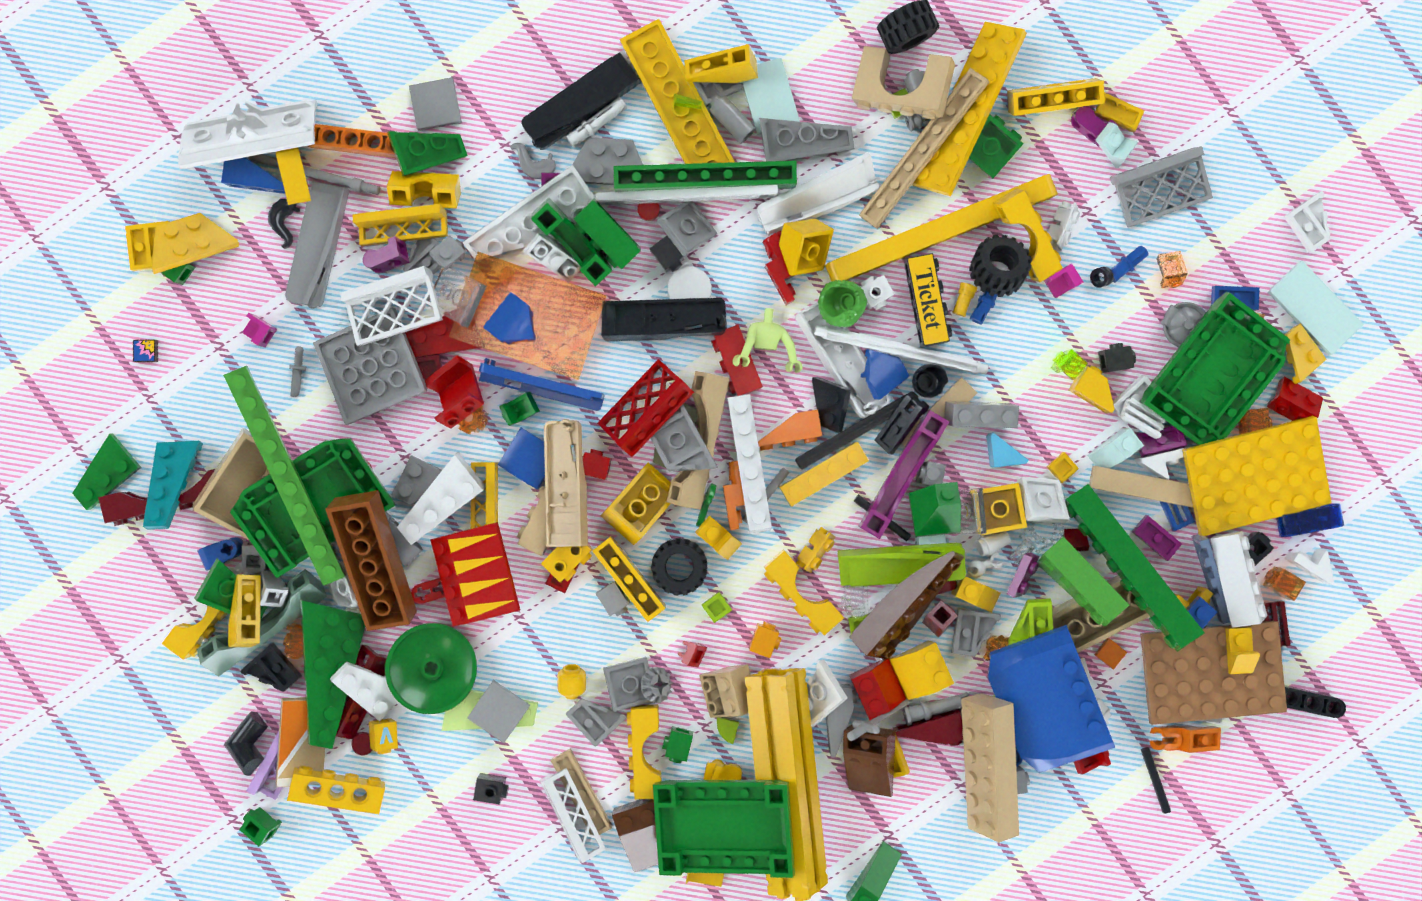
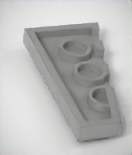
M759 118L765 161H784L855 149L852 126Z

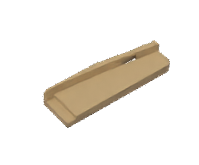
M576 420L548 421L544 425L547 547L587 546V483L582 459V426ZM571 445H574L576 461H573Z

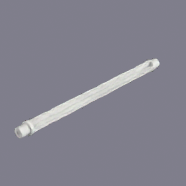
M816 325L814 335L821 336L822 339L848 343L858 347L900 355L949 368L952 367L974 374H987L989 368L987 364H983L980 361L956 357L826 325L825 327Z

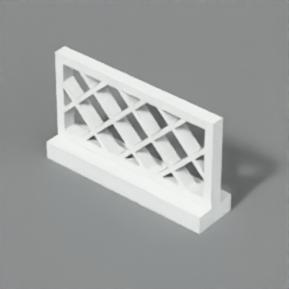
M422 266L341 292L342 302L346 303L356 345H366L443 320L432 279H434L432 270ZM427 284L428 292L425 298L417 296L415 293L418 287ZM401 291L409 294L403 306L394 301L398 292ZM413 296L422 301L416 313L407 308ZM383 297L388 302L381 312L373 307L377 299ZM392 303L401 307L396 319L386 315ZM362 304L367 309L360 319L355 315L353 307ZM426 304L433 307L434 317L426 319L421 316ZM371 310L380 314L375 326L366 322ZM405 311L415 315L411 324L404 325L400 323ZM385 317L394 322L390 330L386 332L379 329ZM364 324L373 328L368 338H361L360 331Z

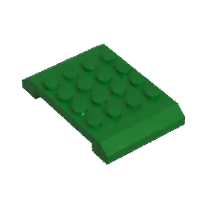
M665 780L653 784L659 875L681 876L683 873L770 874V877L793 878L795 876L789 782L782 780Z

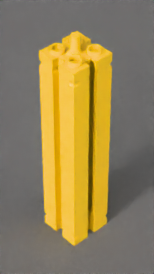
M765 668L758 671V674H751L745 677L755 779L789 782L795 876L793 878L770 877V874H766V880L768 881L767 891L768 895L777 896L778 899H787L791 894L792 897H795V901H806L828 884L808 687L805 681L806 668Z

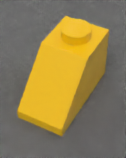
M1095 366L1081 368L1068 391L1105 414L1113 413L1114 404L1108 379Z
M965 576L964 579L957 580V587L952 590L951 594L992 613L1001 592Z

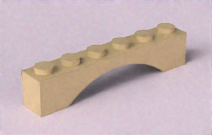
M695 371L692 384L694 393L692 397L697 411V429L712 457H714V447L719 434L720 419L724 411V401L729 389V378ZM710 469L680 471L671 480L667 502L681 507L701 510Z

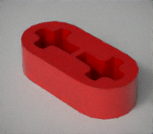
M440 577L414 586L411 590L414 602L424 604L444 598V591H435L434 588L441 585ZM419 587L422 590L430 589L431 593L424 596V599L421 596H417V592L420 591Z

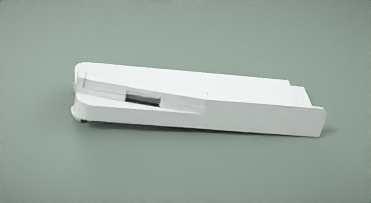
M870 153L859 156L761 203L757 207L758 221L762 224L767 235L769 236L772 233L781 231L784 223L815 219L827 215L877 191L880 186L875 177Z
M818 302L797 313L795 320L824 368L830 373L837 384L849 388L845 384V382H848L857 393L855 396L851 391L849 403L858 417L866 418L890 402L889 394L880 400H874L866 383V378L860 377L861 373L865 371L867 361L860 347L822 339L821 336L814 335L816 325L823 327L826 325L849 331L848 327H838L826 323V320L822 319Z

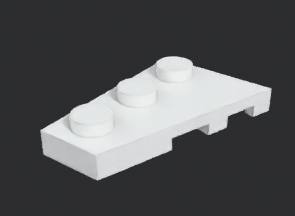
M824 659L818 661L816 672L807 682L809 684L808 701L812 728L847 699L846 694Z

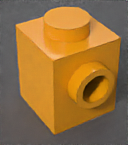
M766 621L763 624L757 623L748 647L749 651L771 658L773 650H778L782 638L779 637V631L775 629L776 625Z

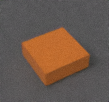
M1107 638L1094 655L1114 670L1127 652L1110 638Z

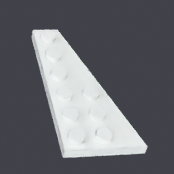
M571 165L462 243L476 261L510 250L523 248L538 233L543 232L530 218L532 213L548 197L573 223L576 222L574 217L596 197L575 167Z

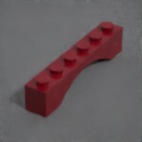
M215 469L208 470L199 482L180 494L178 499L180 501L178 505L180 510L193 508V503ZM130 491L98 497L105 524L114 523V526L128 524V519L136 518V521L144 520L147 498Z

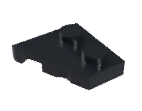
M812 377L815 403L821 427L836 433L842 432L852 389L820 377Z

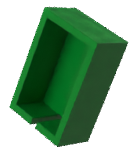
M595 198L574 217L576 221L574 223L575 228L582 235L587 233L592 238L590 243L597 251L603 250L607 254L606 260L614 268L618 266L622 270L641 252V247Z

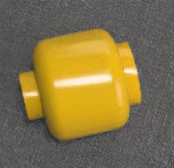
M576 664L563 666V669L557 673L558 692L567 699H577L586 691V672Z

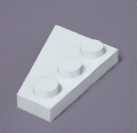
M346 662L330 678L331 682L379 721L398 703L389 690L385 675L381 676L373 673L371 670Z

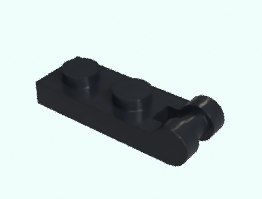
M913 391L905 396L874 440L888 454L893 455L920 417L929 409V405L925 401H920L918 399L919 396ZM911 406L915 407L912 412L908 410Z

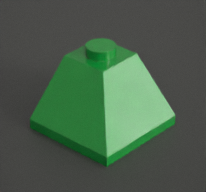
M957 482L934 484L908 494L915 537L961 532V500Z

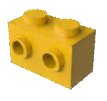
M589 544L587 546L556 547L541 565L559 582L563 579L568 582L577 572L574 568L579 563L584 565L592 557L590 552L593 548Z

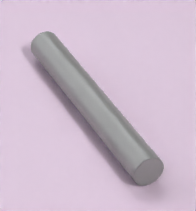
M784 467L767 486V501L790 473ZM745 514L742 520L747 523V518Z

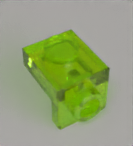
M1069 349L1064 352L1059 351L1052 359L1054 363L1050 368L1056 373L1063 372L1071 380H1074L1088 363L1073 349Z

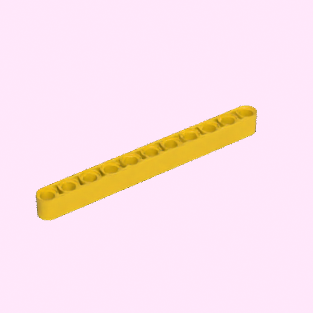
M1050 174L1043 175L825 264L830 280L832 282L834 280L847 281L999 220L1001 218L993 202L1015 189L1027 191L1033 200L1032 206L1058 195Z

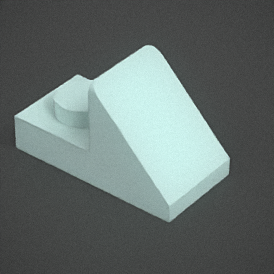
M1111 122L1107 124L1096 138V142L1115 168H1119L1138 144V141L1125 138L1118 126Z

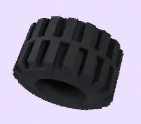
M917 0L888 14L877 25V30L888 54H898L928 40L936 33L940 25L928 0Z
M993 235L992 239L987 237L984 242L979 244L969 267V271H971L970 277L975 279L974 285L976 287L980 286V291L983 293L985 291L989 292L990 296L997 294L998 297H1003L1004 294L1010 296L1013 292L1016 293L1024 283L1032 266L1030 264L1032 258L1028 256L1030 253L1028 248L1024 249L1022 242L1018 243L1014 237L1011 239L1007 238V235H1002V237ZM992 261L1003 263L1009 270L1005 271L996 268Z
M681 538L670 539L662 544L655 552L651 565L652 577L656 581L657 586L662 588L664 592L672 593L674 596L682 594L684 596L696 591L703 584L708 569L707 558L698 544L689 539ZM677 553L687 555L693 563L691 574L682 580L672 578L666 569L668 559Z

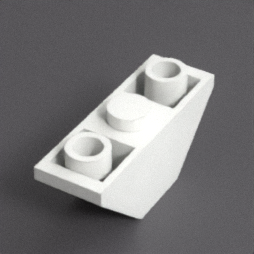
M544 232L538 233L523 250L527 255L567 282H570L580 271L579 264L559 242L549 235L546 236Z

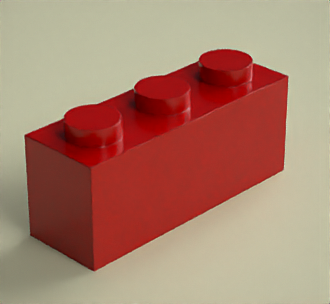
M739 324L727 328L722 335L713 336L714 340H711L715 353L720 352L722 357L719 364L723 374L728 373L731 380L728 383L731 394L736 393L737 396H741L763 388L750 354L748 356L750 359L748 366H742V358H740L738 366L733 364L734 356L741 355L745 345V339Z

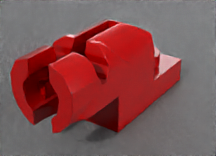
M778 231L762 242L768 259H772V261L765 264L764 268L784 304L787 306L794 302L796 292L791 283L786 284L785 282L794 276L789 274L779 246L781 231Z

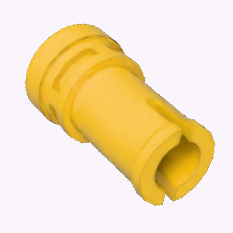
M961 282L958 290L959 295L952 313L966 317L971 299L974 298L978 288Z

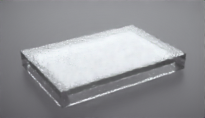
M451 266L445 271L442 268L434 285L440 312L468 328L487 286Z

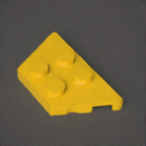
M201 213L155 226L152 272L157 274L239 247V242L235 237Z

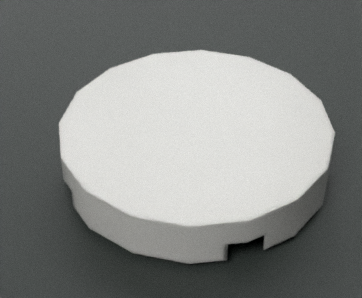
M687 266L678 269L672 274L668 282L667 291L670 299L710 298L712 286L709 277L704 271L697 267Z

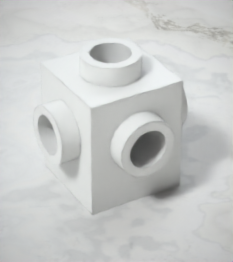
M884 275L875 280L873 277H870L861 283V289L864 290L867 298L866 306L868 310L875 308L876 311L888 304L887 299L895 295ZM872 291L876 292L877 296H874Z

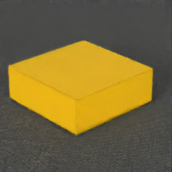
M1062 452L1046 466L1056 479L1060 480V483H1064L1079 469L1065 452Z

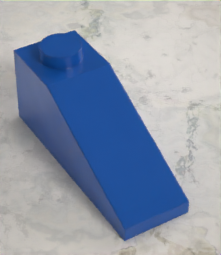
M247 157L224 161L221 183L234 188L285 194L283 182L248 160Z

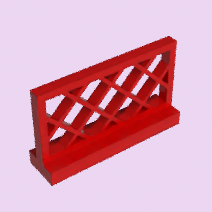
M658 359L597 424L630 457H633L694 391ZM662 368V377L654 378V374ZM668 381H674V382L666 389V383H667ZM661 383L660 391L652 392L653 384ZM643 386H647L646 393L639 394V390ZM659 397V398L650 406L651 398ZM645 399L644 407L637 408L638 400ZM628 402H632L631 409L623 411L624 406ZM643 413L641 417L635 422L636 414ZM630 415L629 423L621 425L622 417ZM612 418H616L615 426H606ZM628 429L619 439L620 430Z

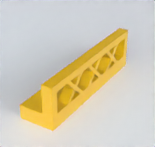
M440 204L352 214L353 223L359 227V245L362 247L388 244V239L391 237H388L385 232L390 226L395 225L400 228L395 236L404 242L448 237L447 211ZM441 220V231L432 232L428 229L433 221ZM412 223H418L422 226L416 234H409L406 231ZM375 228L379 231L373 239L366 240V229Z
M471 462V468L475 473L476 467H486V479L483 481L484 484L486 483V501L481 504L476 499V496L471 499L470 529L481 526L476 521V515L482 509L486 512L485 525L498 522V462Z

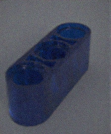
M1341 503L1328 504L1276 518L1279 537H1291L1345 526Z

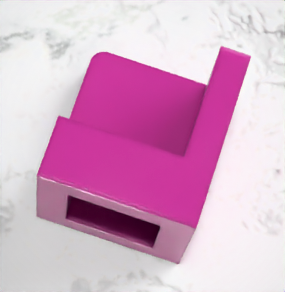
M1072 263L1044 280L1054 298H1058L1067 291L1084 283Z
M248 312L246 317L250 321L244 328L243 334L249 337L254 344L266 348L277 328L257 315Z

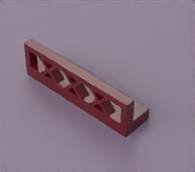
M362 644L355 665L384 676L387 656L378 654L368 645ZM366 654H368L369 658L366 664L364 665V658ZM347 695L348 700L343 708L336 737L352 739L357 734L368 711Z

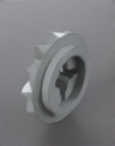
M652 667L648 669L641 680L643 696L651 703H661L664 700H668L667 696L672 693L670 689L673 682L669 678L671 674L667 673L665 668ZM655 683H662L661 687H652V685H655Z

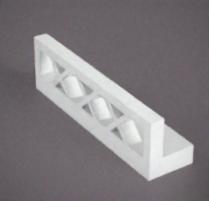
M567 768L550 777L545 776L539 781L577 859L583 863L606 850ZM565 776L568 782L565 792L557 790L553 781ZM567 796L576 799L577 806L575 812L566 810L564 805ZM577 816L586 819L587 826L585 832L576 830L574 825ZM587 836L595 838L599 846L587 853L584 846Z

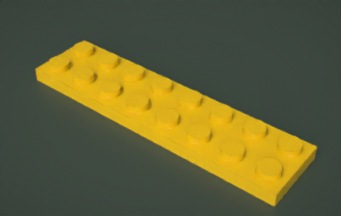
M660 19L621 38L620 43L638 77L641 79L684 164L735 162L693 82L686 81L685 67Z
M984 22L954 89L970 68L988 79L989 84L912 183L913 186L951 197L1027 35L1025 29Z

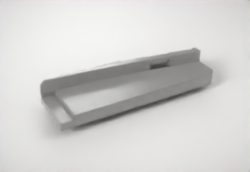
M315 181L312 182L311 190H309L311 201L306 203L285 292L286 299L291 303L307 305L311 309L321 307L324 303L350 191L347 187L343 188ZM323 268H325V272L323 274L320 284H318V280L320 278Z

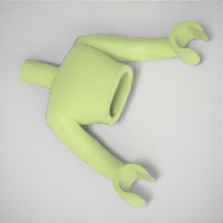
M765 308L764 321L755 322L749 326L741 355L734 356L733 364L738 366L740 358H742V366L746 367L750 363L748 356L753 345L755 349L777 350V345L781 340L787 349L789 362L785 366L786 371L791 372L794 364L795 373H799L803 367L802 363L797 361L795 344L783 326L773 323L774 309Z

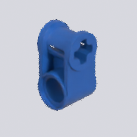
M233 537L197 550L205 570L211 569L216 558L225 564V562L241 556L243 540Z

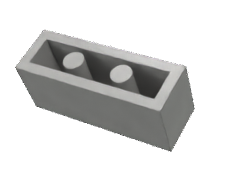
M945 401L944 419L950 421L949 426L1018 428V405L1012 403Z

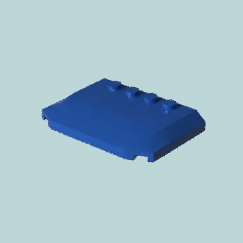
M1067 625L990 652L987 673L989 683L996 698L1013 703L1015 745L1020 757L1037 772L1041 773L1116 748Z

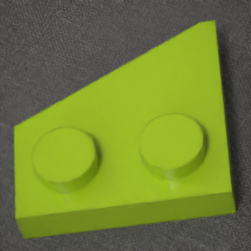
M1051 598L1030 599L1026 601L1008 639V645L1053 630Z

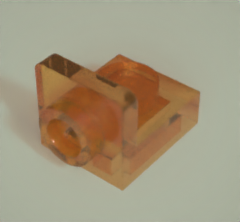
M1181 251L1158 254L1156 260L1163 277L1160 283L1161 288H1176L1183 285L1188 271Z

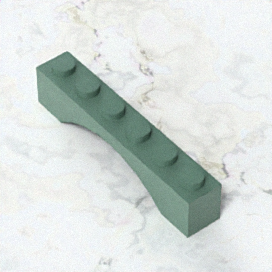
M304 569L287 582L286 587H288L289 591L283 606L274 607L261 618L259 644L253 647H228V634L216 635L197 648L200 665L218 677L231 669L236 663L301 617L300 600L318 604L326 598L327 595L322 582L308 570Z

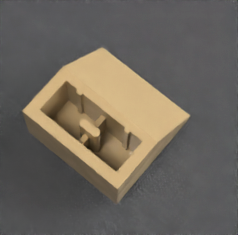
M748 664L729 666L699 675L710 718L743 716L748 713L747 687L745 685V677L751 675Z

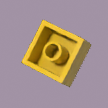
M1019 483L972 491L980 536L1027 528Z

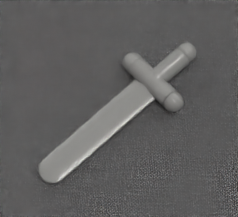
M905 699L890 712L868 722L854 720L852 726L855 729L848 732L847 738L853 741L866 732L878 734L880 727L877 724L913 702V699Z

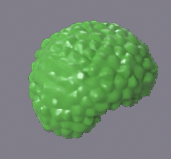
M834 280L826 283L820 292L818 308L822 319L826 320V323L838 327L854 325L862 317L867 305L864 290L858 284H855L854 281L850 282L848 280Z

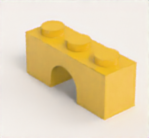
M392 171L387 183L389 205L412 206L414 200L419 197H431L434 204H440L443 208L457 209L461 196L459 174L415 172L403 176L401 171Z

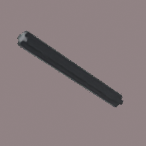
M907 394L798 456L795 459L796 464L803 470L889 420Z

